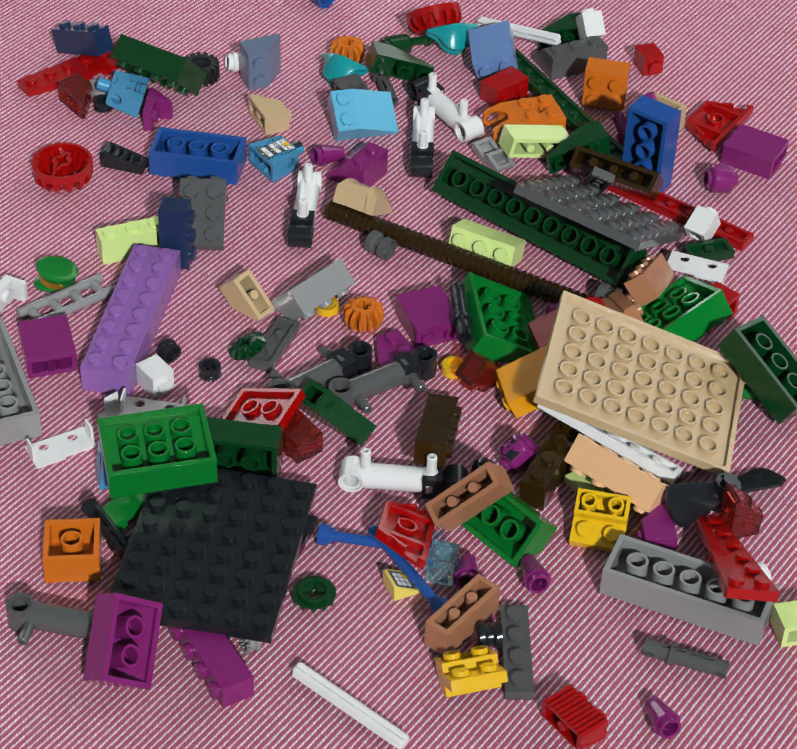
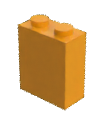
M547 346L496 370L499 378L496 381L500 393L505 395L501 398L506 410H512L516 418L538 409V404L534 403L533 400Z

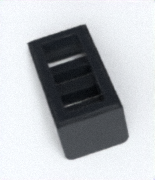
M107 141L100 151V165L102 167L142 175L149 165L148 157L113 142Z

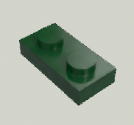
M726 237L683 245L682 253L713 261L733 259L735 250Z

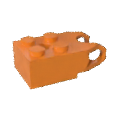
M551 94L501 102L489 107L482 113L483 124L494 127L492 138L496 142H499L500 137H497V134L500 130H503L504 124L562 125L566 129L567 118ZM491 113H498V118L491 121L487 120Z

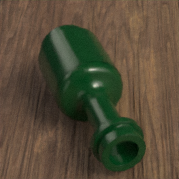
M403 33L386 36L380 42L410 53L412 46L424 44L425 47L433 45L434 40L428 37L426 33L415 38H410L408 34Z

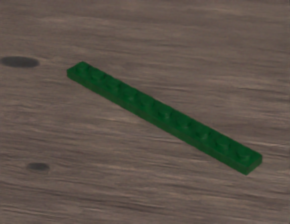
M515 47L518 63L517 70L529 77L528 89L536 96L551 94L567 118L566 125L573 131L578 127L594 122L583 109ZM609 135L611 152L605 155L622 160L623 147Z

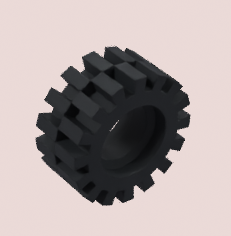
M197 52V55L191 53L190 57L188 55L185 56V58L208 73L203 83L204 87L218 82V78L220 79V65L217 57H214L213 54L208 56L206 52L204 54Z

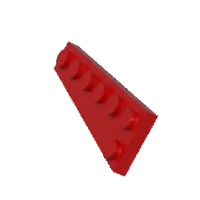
M117 41L113 43L114 48L117 44ZM113 50L101 56L80 55L17 80L18 88L31 97L73 85L75 80H92L93 75L103 73L104 76L110 75L112 70L120 67L116 65L117 61L111 58Z
M708 515L707 517H700L695 521V529L700 541L703 543L704 550L709 552L708 560L714 564V574L719 575L718 584L725 598L767 602L778 601L779 590L721 517Z

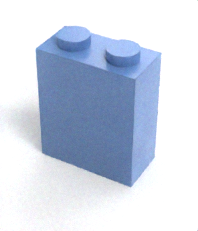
M509 20L468 30L472 64L478 79L492 76L511 66L518 69L514 35Z

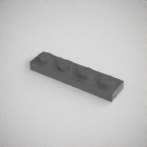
M500 605L499 616L503 631L502 664L503 668L507 670L508 682L504 683L505 700H534L528 605Z

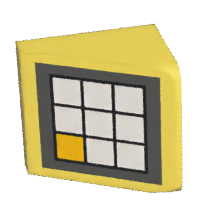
M383 570V584L393 601L419 594L418 589L402 571Z

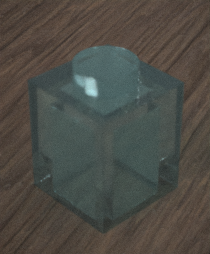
M433 539L427 557L426 581L453 586L454 574L459 564L460 544Z

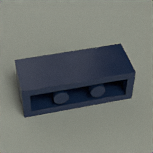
M64 20L59 22L58 26L51 29L57 53L101 56L114 49L108 25H100L98 22L87 24L84 21L74 23L70 20Z
M163 196L158 209L160 248L180 250L181 269L189 270L191 262L195 261L197 256V247H193V242L196 239V228L192 227L195 221V210L192 209L191 199Z

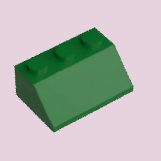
M512 491L462 524L465 529L514 568L521 565L520 561L524 556H534L542 551L558 528Z

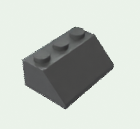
M591 36L586 39L574 40L569 43L544 48L532 55V60L550 80H555L585 72L589 57L607 59L608 45L599 36Z

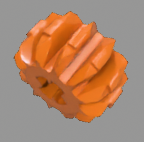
M345 34L344 37L337 36V39L332 40L330 53L345 56L359 63L364 58V42L359 37L354 38V35L347 36Z
M356 295L355 299H348V303L343 308L345 326L350 327L351 331L358 330L360 334L363 331L371 333L372 329L378 330L384 320L382 302L376 301V297L368 298L367 295L364 297Z

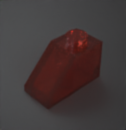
M79 73L58 81L59 100L81 119L86 118L92 102L91 92L93 88L91 82Z
M470 349L454 374L462 379L460 384L466 389L473 391L475 388L485 392L497 385L496 381L499 378L496 370L502 366L496 361Z
M299 409L283 431V452L286 456H290L297 464L323 452V433Z
M731 483L726 484L720 517L729 529L732 530L737 539L759 534L760 525L763 522L761 508L757 507L751 496Z

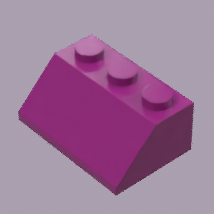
M119 593L96 594L83 681L151 690L163 603Z

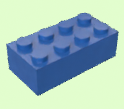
M642 95L628 108L622 160L660 173L664 180L660 192H663L671 185L682 111Z
M159 127L149 150V169L151 175L175 178L196 176L201 179L220 177L226 179L227 185L238 184L247 160L246 137Z

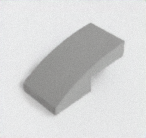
M491 136L472 143L471 149L488 168L500 172L515 166L513 159L508 158L502 148L499 149Z

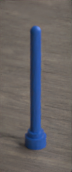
M319 524L317 545L328 546V544L340 542L381 548L372 536L336 531V528H331L330 524ZM430 545L428 556H446V548Z
M370 525L368 533L430 603V612L433 615L449 599L438 596L405 558L375 538L377 526Z

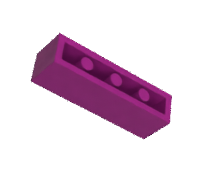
M168 627L171 638L174 641L178 640L185 659L192 661L197 677L200 680L204 679L213 700L217 699L222 708L254 695V676L225 635Z

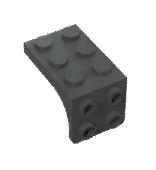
M196 176L180 178L179 198L191 199L192 209L195 210V221L192 227L196 228V239L193 242V247H197V250L223 251L226 202H228L226 179L220 177L201 179Z

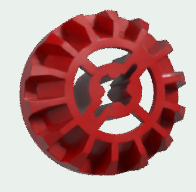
M459 2L431 5L406 14L408 29L414 35H421L427 29L460 23L462 19Z
M55 143L39 149L31 160L32 174L35 182L47 191L54 189L57 194H60L61 190H67L68 193H71L74 187L80 190L84 184H87L92 179V174L94 173L91 153L78 144Z

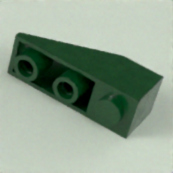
M582 12L568 14L542 30L560 34L561 43L558 45L580 40L576 17ZM538 42L537 50L552 47L553 45Z
M372 41L365 57L370 72L407 81L429 75L435 69L433 65L392 45Z
M599 120L578 127L547 156L550 174L570 167L569 163L577 145L602 154L611 152L609 135Z
M309 379L302 390L306 397L300 405L302 411L362 447L377 428L375 424L317 382Z

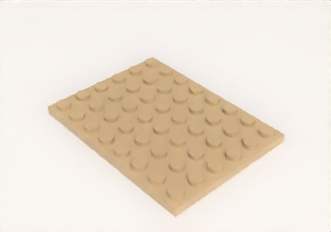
M563 290L559 299L533 402L719 475L720 473H730L745 380L740 377L737 370L723 353Z

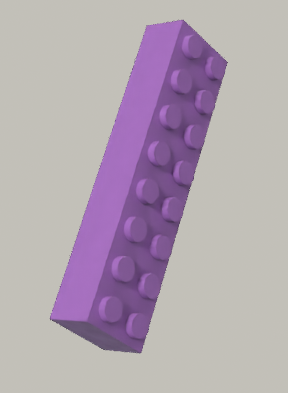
M134 244L80 366L82 390L106 394L117 392L121 396L123 388H126V396L132 395L137 383L136 363L147 358L181 275L180 250Z

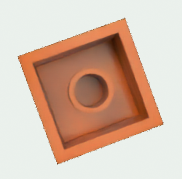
M589 57L585 70L582 106L624 112L631 63Z
M100 518L45 520L42 556L45 583L101 581L102 532Z

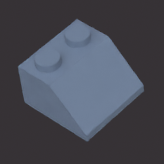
M280 34L239 42L240 78L249 91L268 87L281 71Z

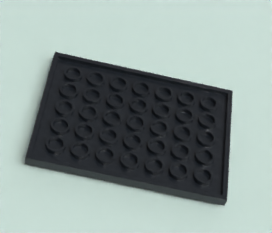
M217 468L218 482L148 493L109 593H119L163 603L160 622L162 626L215 633L271 644L316 496L317 484Z

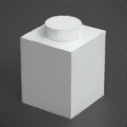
M594 8L585 9L576 17L580 40L591 36H599L601 38L606 35L601 10L594 11Z
M697 205L685 224L684 229L687 237L697 242L708 241L712 239L721 222L716 210L708 206L704 208Z
M157 354L136 363L137 383L153 399L175 389L174 370Z

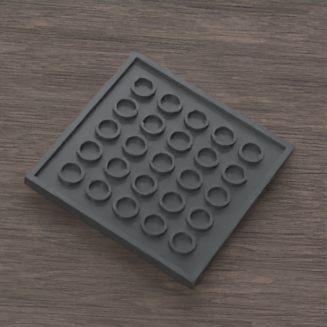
M572 175L516 184L513 192L637 251L682 240L685 234L684 230L679 229V224L669 220L666 223L659 219L660 216L650 211H647V213L640 211L638 205L631 202L625 204L619 201L620 197L611 193H607V195L599 192V187L592 184H587L586 186L580 183L579 178Z

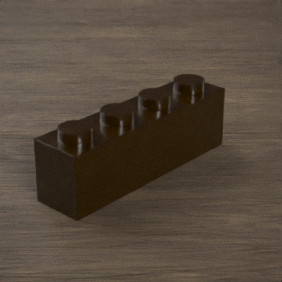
M577 145L569 163L572 171L583 177H586L595 166L616 175L610 186L656 201L664 183L663 178L658 172Z
M428 393L415 439L414 464L426 465L427 455L431 453L437 455V467H445L447 458H452L453 446H455L456 434H458L459 422H461L462 407H458L459 397Z
M558 420L522 477L519 498L533 508L541 511L545 509L571 466L564 459L578 434L583 433Z

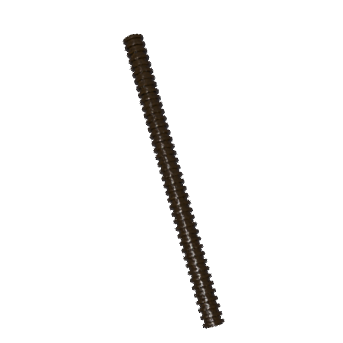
M333 200L325 208L324 214L327 220H332V222H337L340 225L343 224L346 227L350 226L351 229L356 228L357 231H362L364 234L378 230L384 234V237L396 240L397 245L402 248L412 249L415 253L425 254L426 257H431L434 260L438 259L439 262L444 261L445 264H450L453 267L457 266L458 269L463 268L466 272L470 270V273H476L478 276L483 275V278H489L491 281L496 280L499 284L509 285L512 289L522 290L523 293H529L530 296L535 295L538 299L542 297L543 301L548 300L549 303L559 302L563 290L582 298H588L586 293L580 294L578 290L574 292L572 288L567 289L564 285L560 287L559 283L554 284L551 280L547 282L545 278L540 279V276L534 277L532 273L521 272L518 268L514 270L513 266L508 267L505 263L501 265L500 261L488 260L486 256L475 255L473 251L462 250L461 247H456L454 244L443 243L442 240H437L435 237L430 238L429 235H424L421 232L418 233L416 230L411 231L410 228H405L397 223L386 221L384 218L380 219L378 216H371L332 202Z

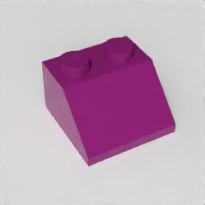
M369 142L348 154L326 174V178L337 183L347 178H353L362 184L372 186L387 172L388 149Z

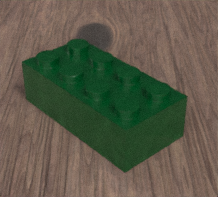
M123 34L120 35L111 54V58L117 61L116 65L127 70V73L149 78L148 82L153 84L159 82L162 87L169 90L172 88L177 89L178 93L187 97L189 94L198 96L208 74L185 57Z
M764 315L733 329L718 345L719 349L779 425L797 415V357Z
M207 417L217 458V468L280 477L283 465L282 426Z

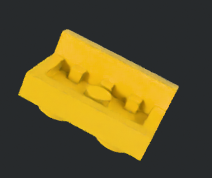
M578 488L569 545L612 552L620 534H626L631 497Z
M486 645L471 647L470 652L447 651L443 653V657L435 658L439 683L445 697L502 687L501 683L508 682L507 670L499 665L497 653Z

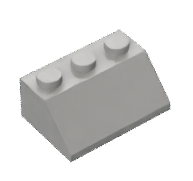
M340 258L272 299L271 303L275 307V311L291 320H297L300 317L306 320L316 314L314 309L318 306L323 309L333 303L331 298L335 295L337 298H340L350 292L348 287L354 284L355 281Z

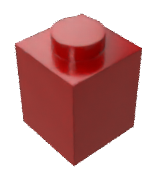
M654 42L636 45L633 64L643 76L662 73L664 54Z

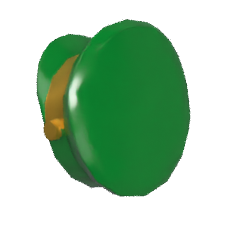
M61 256L42 257L36 261V269L39 275L34 280V286L44 292L62 290L75 283L79 269L75 263Z

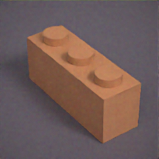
M652 253L640 260L641 263L634 267L635 270L628 274L629 278L624 283L634 302L637 301L641 307L659 298L676 277L662 253L656 256Z
M488 461L427 502L425 506L435 527L453 531L513 491L514 487L504 467Z
M477 574L425 621L424 644L442 656L444 652L456 650L477 630L478 622H486L498 611L500 587Z

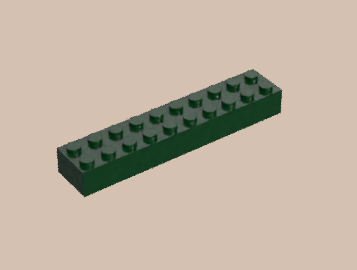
M452 150L432 188L434 192L611 285L627 290L624 283L629 278L628 274L635 270L634 267L641 263L640 260L647 254V249L639 251L632 249L513 193L516 184H519L518 182Z

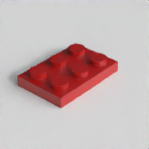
M242 388L222 419L282 426V431H284L306 395L302 389Z

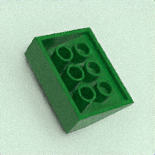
M469 272L461 282L465 287L467 309L472 319V323H470L472 339L466 343L468 355L474 359H480L489 363L513 362L538 350L528 328V323L535 320L529 295Z
M686 275L670 284L659 298L641 307L644 312L641 317L645 323L690 341L702 338L706 335L707 331L724 323L726 318L733 314L721 289Z
M203 403L97 419L110 499L218 482L217 458Z

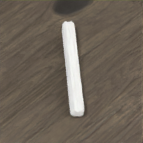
M481 17L477 20L478 28L502 22L487 17ZM510 23L515 37L553 46L561 43L560 34Z
M299 662L294 666L292 676L391 745L397 749H403L408 744L409 735L304 663Z

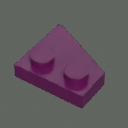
M398 329L376 336L379 367L392 363L394 356L407 351L413 356L415 348Z

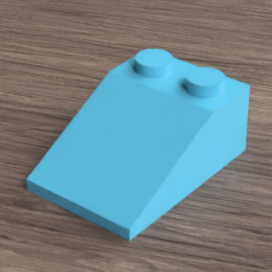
M362 89L330 91L327 104L335 141L399 133L391 92Z

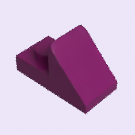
M155 88L149 89L143 109V128L148 131L153 130L154 123L158 122L159 119L173 118L172 101Z

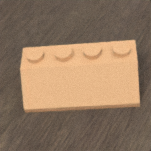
M580 433L564 459L566 463L571 465L570 470L582 477L585 474L591 477L593 485L603 490L607 487L613 491L612 494L631 497V503L634 504L633 509L645 516L665 500L666 491L672 485L594 439Z

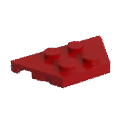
M706 101L687 119L686 128L711 151L715 152L730 136L731 132L735 131L753 113L754 106L747 105L746 109L734 108V103Z
M386 501L382 509L375 538L417 568L423 570L435 527L429 512L417 510V504H401L399 502Z

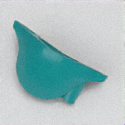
M472 23L448 24L427 29L425 33L428 37L435 40L444 52L458 55L463 53L467 47H470L468 30L476 29L478 25Z
M336 53L322 54L324 59L323 75L333 87L334 79L353 74L362 76L368 73L367 67Z

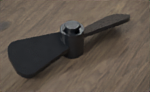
M754 468L738 477L730 473H720L714 482L670 485L665 494V502L673 522L679 527H686L711 510L716 513L727 512L738 494L781 487L786 482V478L765 468Z

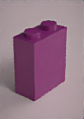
M740 124L735 131L731 132L727 142L724 141L721 145V163L770 179L786 158L789 140Z
M441 285L396 295L395 314L415 349L421 346H432L457 340L456 328L452 323L454 316L452 303Z
M67 314L17 322L28 379L78 371L77 354Z

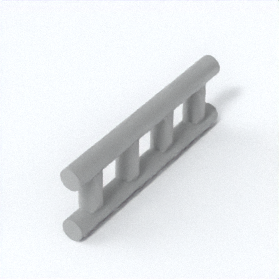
M98 273L16 309V313L19 318L28 315L31 319L64 314L68 316L111 297L115 287L113 285L107 288L102 287L99 283H102L104 279ZM88 288L95 292L87 297H83L79 293ZM67 297L74 301L64 307L58 302ZM47 306L54 310L44 316L38 312V310Z

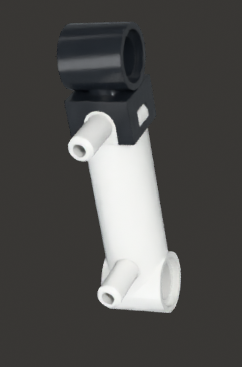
M432 72L429 75H424L407 82L406 89L411 100L418 101V106H420V100L428 98L429 106H435V115L454 130L460 142H467L484 134V126L481 119L476 115L470 116L468 114V100L465 98L461 99L460 106H458L444 94L445 88L437 82L436 73Z
M422 98L420 106L414 105L410 177L432 178L435 106H429L428 98Z
M311 163L305 164L304 171L299 170L296 199L288 229V247L312 248L318 197L322 186V172L313 171Z
M363 448L361 450V458L353 455L347 456L341 461L338 485L346 492H358L362 488L422 493L421 499H433L466 477L468 471L465 467L458 464L448 465L444 469L443 467H437V455L433 453L427 455V463L424 467L371 462V450Z

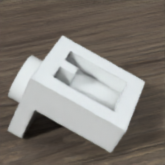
M5 274L0 280V312L7 304L12 302L13 298L23 302L28 299L26 281Z

